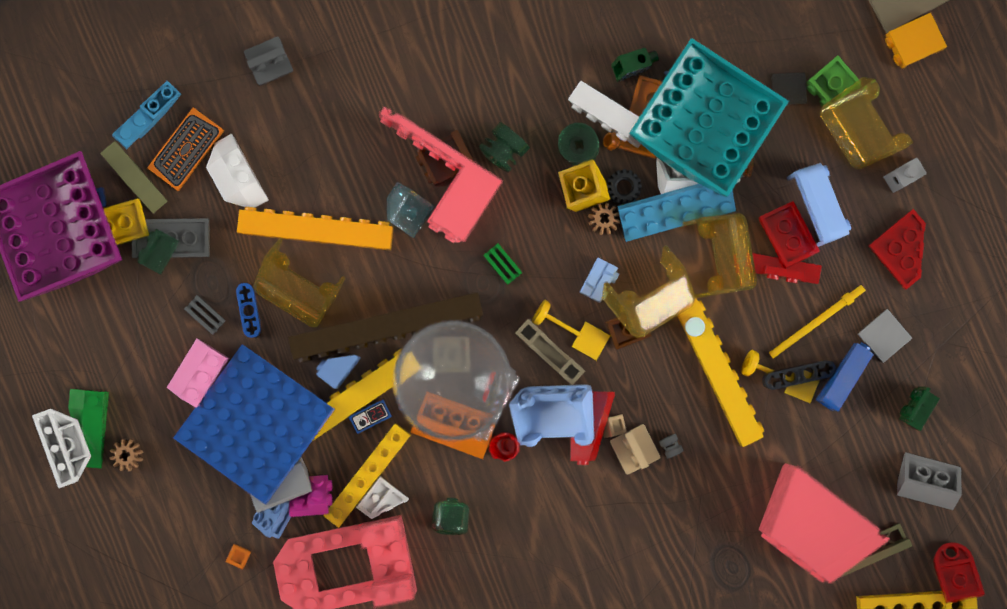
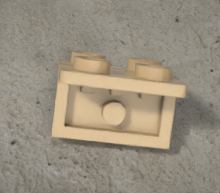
M644 424L610 440L627 475L640 468L644 469L649 466L648 464L660 459V455Z

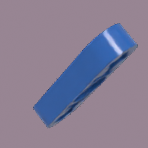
M241 283L236 289L243 332L247 337L256 338L261 333V323L255 290L252 285ZM244 286H246L247 289H250V292L247 293L248 299H252L253 302H244L242 304V300H246L245 295L240 293V291L244 289ZM247 305H252L254 308V313L251 316L244 314V307ZM256 317V321H252L254 327H257V330L252 335L251 332L247 331V328H250V322L245 323V319Z

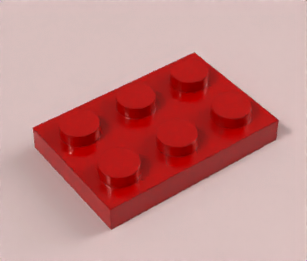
M794 201L758 218L784 269L820 252Z

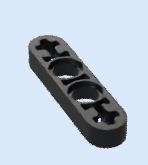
M821 360L771 371L763 376L762 383L765 388L776 390L825 379L835 374L836 366L832 361ZM825 364L826 366H830V369L827 370V373L824 371H817V368H824ZM807 367L812 369V376L810 378L804 376V370ZM789 371L794 373V380L792 382H787L785 378ZM771 377L781 379V381L773 382V386L768 383Z

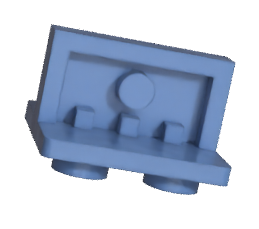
M289 501L262 512H256L252 524L266 537L271 538L273 536L279 539L291 518L289 515Z

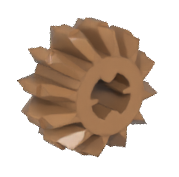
M601 203L598 204L599 211L592 207L591 211L596 215H588V218L594 219L588 223L589 226L596 225L592 230L593 232L600 228L599 235H603L604 229L607 235L611 234L609 227L616 231L617 227L613 223L620 224V220L614 219L619 216V212L613 214L612 212L616 207L613 206L609 210V203L605 204L604 209ZM600 215H603V216H604V215H607V216H608V218H607L608 223H607V224H606L605 222H604V223H601V222H600V220H601Z
M122 439L121 444L118 442L114 444L116 449L110 450L111 453L115 454V456L110 457V460L116 459L113 466L117 467L120 465V471H124L125 468L128 472L132 471V466L134 468L139 467L136 461H143V458L138 457V454H142L143 450L137 451L140 444L137 443L133 446L134 440L132 439L128 443L126 439ZM129 452L130 457L124 458L123 454Z

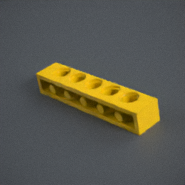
M395 423L332 506H330L329 514H324L323 516L339 528L411 434Z
M942 591L856 596L857 609H875L878 605H882L883 609H894L897 604H901L902 609H913L916 603L921 604V609H933L932 606L937 601L940 603L939 609H952V603H945ZM977 598L959 601L957 609H978Z

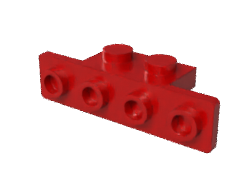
M747 252L743 271L767 275V279L772 280L785 278L786 282L797 284V281L818 284L822 266L799 262L784 269L780 259L777 257Z

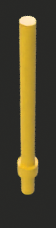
M860 285L852 292L844 294L841 300L771 350L769 355L774 359L844 306L852 304L855 298L866 291L865 288Z

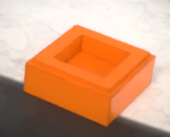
M234 543L225 562L243 570L252 551Z

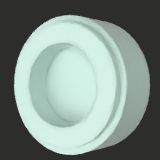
M693 317L686 322L685 330L688 335L697 337L704 332L705 324L702 319Z

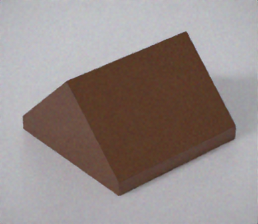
M643 308L605 322L616 350L651 337Z

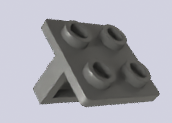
M278 36L244 51L248 60V66L259 86L293 72L291 63Z

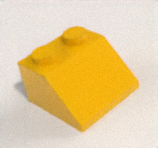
M594 160L558 172L568 209L577 212L610 200L606 181Z

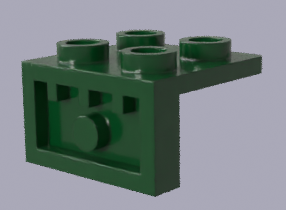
M918 386V388H914L909 396L911 398L908 405L905 404L900 411L901 417L899 420L921 431L940 398L930 393L931 389L929 387Z

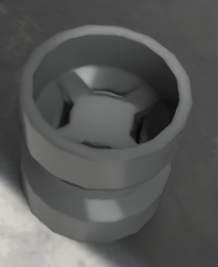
M676 433L659 441L660 446L665 450L664 454L667 459L684 451L683 447L678 444Z

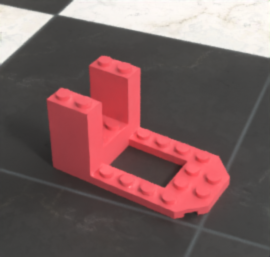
M384 107L379 115L381 123L397 130L396 134L406 140L408 137L414 141L413 145L418 149L423 150L425 148L430 152L428 155L435 160L442 159L445 161V166L453 171L455 169L459 170L426 222L429 223L428 228L436 233L439 231L446 234L444 238L453 244L454 242H463L502 181L397 113L393 116L390 115L392 111Z
M402 515L289 538L273 562L280 599L293 609H335L368 601H374V606L378 607L414 599L417 592ZM362 544V548L367 547L374 580L319 591L312 554Z

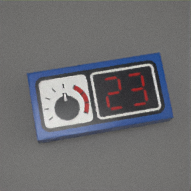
M384 399L349 416L357 434L392 417Z

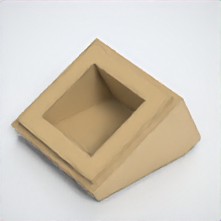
M623 414L608 417L603 433L604 438L627 432Z

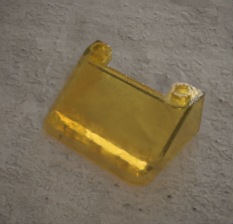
M866 77L861 78L827 102L820 110L822 120L850 165L856 169H863L904 150L913 143L910 136L905 133H898L893 137L890 135L871 104V101L877 98L879 94V85L875 79Z

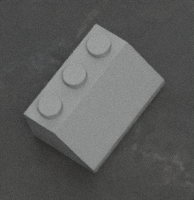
M905 452L897 481V495L954 510L961 497V467Z
M302 457L299 458L266 505L251 495L257 513L312 491L308 469Z

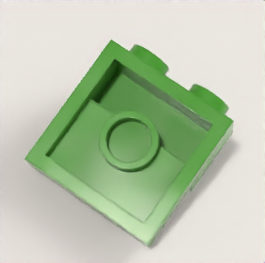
M837 55L807 82L809 85L807 89L813 96L818 95L821 99L820 104L825 110L830 109L832 111L863 83Z

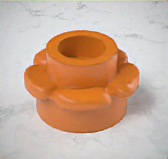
M609 132L604 136L603 145L612 151L620 145V139L616 136V133Z

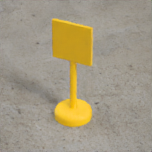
M544 300L538 307L532 323L539 325L547 318L575 334L577 338L571 347L597 361L610 335L587 322L584 323L580 332L547 314L550 309V302Z
M750 350L744 359L741 373L745 376H750L756 368L766 373L774 370L758 364L759 353L755 350ZM804 370V376L810 378L812 373ZM793 372L791 377L785 376L786 381L792 382L794 380ZM819 380L786 387L784 393L811 403Z

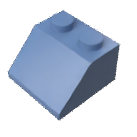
M352 355L332 358L327 361L323 360L317 367L318 373L316 375L334 389H338L361 357Z

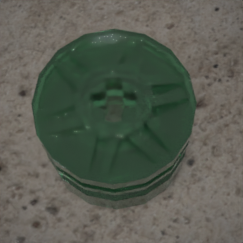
M499 122L492 130L496 140L493 141L486 137L485 141L490 147L481 143L479 149L493 165L509 173L512 168L506 162L508 161L515 166L517 162L512 155L515 154L522 158L530 147L513 130Z
M573 123L566 126L558 137L560 153L568 163L574 166L595 160L599 153L600 143L597 134L590 126L584 123ZM583 142L584 148L576 150L575 144Z

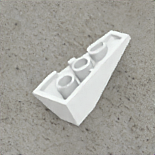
M657 158V180L661 194L699 184Z

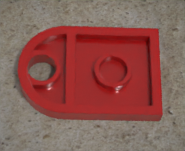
M951 542L942 545L935 553L933 563L945 603L948 604L984 596L985 592L971 552L959 543ZM946 549L954 550L956 556H947Z

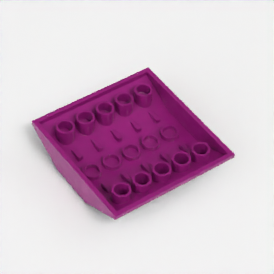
M82 151L0 185V253L18 302L63 288L92 276L122 260Z

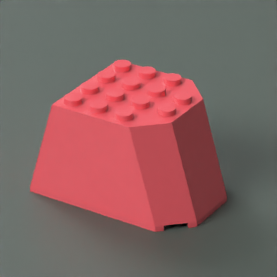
M786 463L782 466L759 527V531L762 532V538L774 545L779 551L790 557L792 561L810 572L812 576L822 583L825 580L832 583L889 540L887 536L878 533L880 530L801 469Z

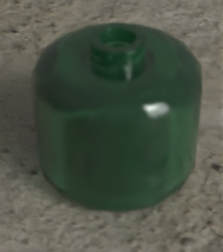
M447 498L446 501L436 502L433 506L432 530L435 533L445 535L466 534L469 526L470 507L466 503L458 502L457 498Z

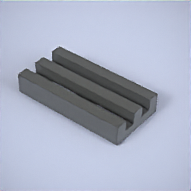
M198 295L184 308L212 335L226 321ZM196 303H201L220 322L217 324L208 314H206L198 305H196ZM194 307L215 327L212 329L191 308Z

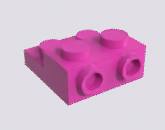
M328 475L309 476L312 491L289 500L290 517L329 514V506H332V494H329V492L333 491L332 480L328 479Z

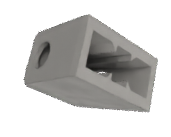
M916 157L885 175L884 179L894 193L927 173Z

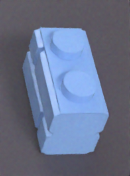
M597 258L580 293L599 303L602 299L606 301L610 290H608L610 283L614 284L619 276V273L616 272L618 268Z

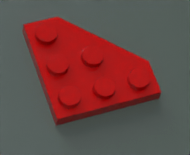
M914 209L910 210L868 245L904 290H907L919 280L922 273L921 263L926 223Z

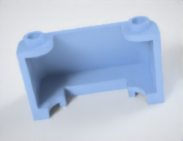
M590 385L526 387L521 389L509 404L517 440L520 445L532 447L541 438L574 437L577 444L585 446L591 444L594 439L593 393Z

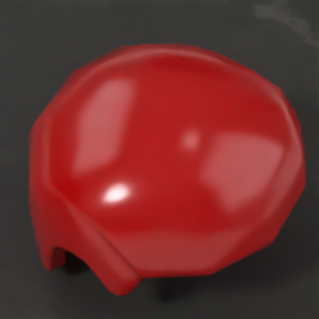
M508 432L495 435L489 442L491 456L504 462L514 459L520 451V444L517 438Z

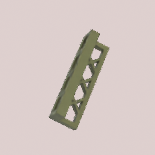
M895 524L878 532L882 535L886 534L889 538L890 532L897 529L901 536L900 540L895 542L888 540L887 542H890V544L886 545L884 543L881 548L872 552L842 574L841 577L912 547L911 541L906 538L901 524Z

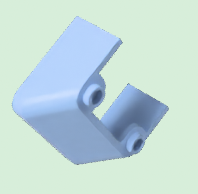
M821 163L795 171L787 177L788 181L795 178L820 240V242L816 243L818 247L849 235V230H851L848 219H844L828 179V168Z

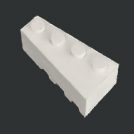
M580 81L568 98L573 104L571 108L578 113L583 111L587 114L586 117L594 123L598 121L602 124V128L608 132L613 131L619 139L624 142L628 141L638 148L641 144L629 132L639 117Z

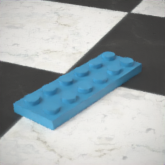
M701 184L617 206L626 242L736 211L733 190L728 197H725Z

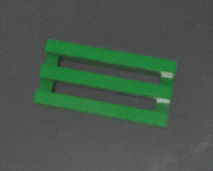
M499 243L483 255L507 285L522 274V271ZM497 249L501 252V254L505 257V259L510 263V265L515 269L517 273H512L508 266L495 252ZM491 254H493V256L502 265V267L511 276V278L507 279L503 272L489 257Z

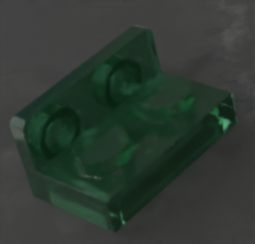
M156 229L149 234L146 248H142L139 252L138 263L162 275L180 241Z

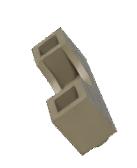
M529 319L516 331L515 334L569 384L573 385L585 372L582 367L554 344Z

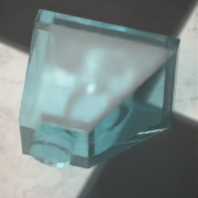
M397 182L387 197V220L414 238L434 206L410 188Z

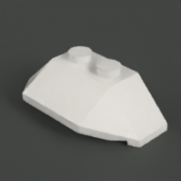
M230 134L215 142L206 168L224 201L253 208L267 202L268 198L234 136Z
M53 409L32 415L58 488L78 482L91 457L79 421Z

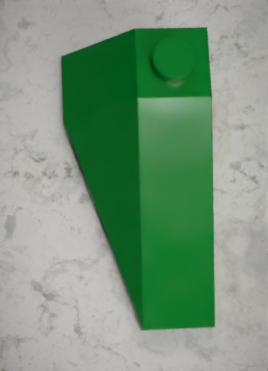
M70 389L68 406L70 417L79 421L91 454L86 467L102 468L109 392Z

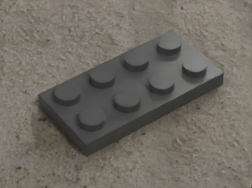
M145 219L149 236L132 240V258L210 257V219Z

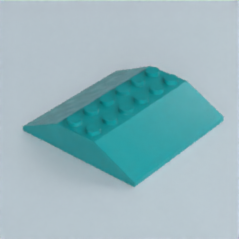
M691 38L629 134L658 159L687 178L728 197L789 101Z

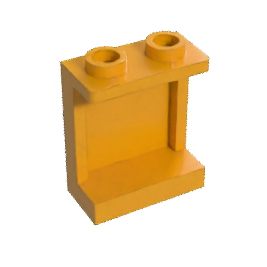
M931 12L891 30L885 35V42L888 48L892 49L894 61L897 66L900 65L901 69L927 56L938 53L947 47Z

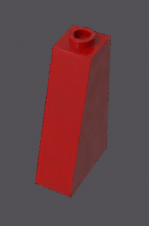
M592 391L594 439L591 444L581 446L575 442L574 437H571V461H577V465H589V461L596 460L615 392Z

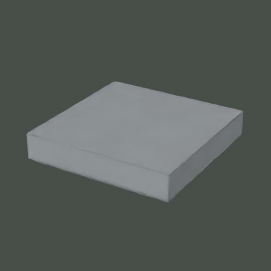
M888 309L883 311L858 333L859 337L871 348V351L882 363L912 339Z

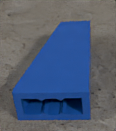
M862 342L860 344L854 343L837 367L835 374L831 376L816 398V401L830 411L838 412L872 358L871 348Z

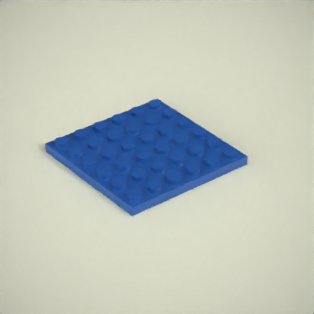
M242 344L207 391L198 407L193 410L173 438L266 505L335 409Z

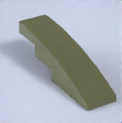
M116 141L112 142L100 153L152 213H155L168 202Z

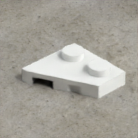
M379 476L356 505V508L373 519L381 513L387 512L403 502H407L409 498Z

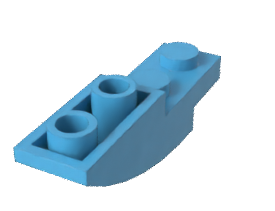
M166 81L140 105V109L121 125L112 136L125 149L129 148L165 115L180 97L181 93Z

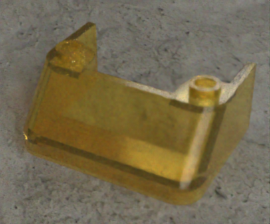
M737 213L710 216L682 222L683 226L697 225L700 236L704 239L711 238L717 276H713L708 280L709 292L695 294V298L755 288L757 278L747 220L744 215Z
M280 237L265 255L253 288L258 295L310 327H317L338 296L346 278L342 276L336 285L324 282L318 287L288 268L290 261L287 255L279 251L283 241Z
M667 245L663 247L661 263L666 268V275L670 281L640 299L633 291H625L618 295L607 281L604 282L602 299L635 337L645 336L693 306L695 302V293L687 271Z

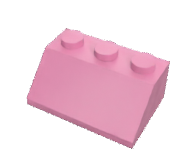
M197 338L167 388L179 398L197 408L230 358Z

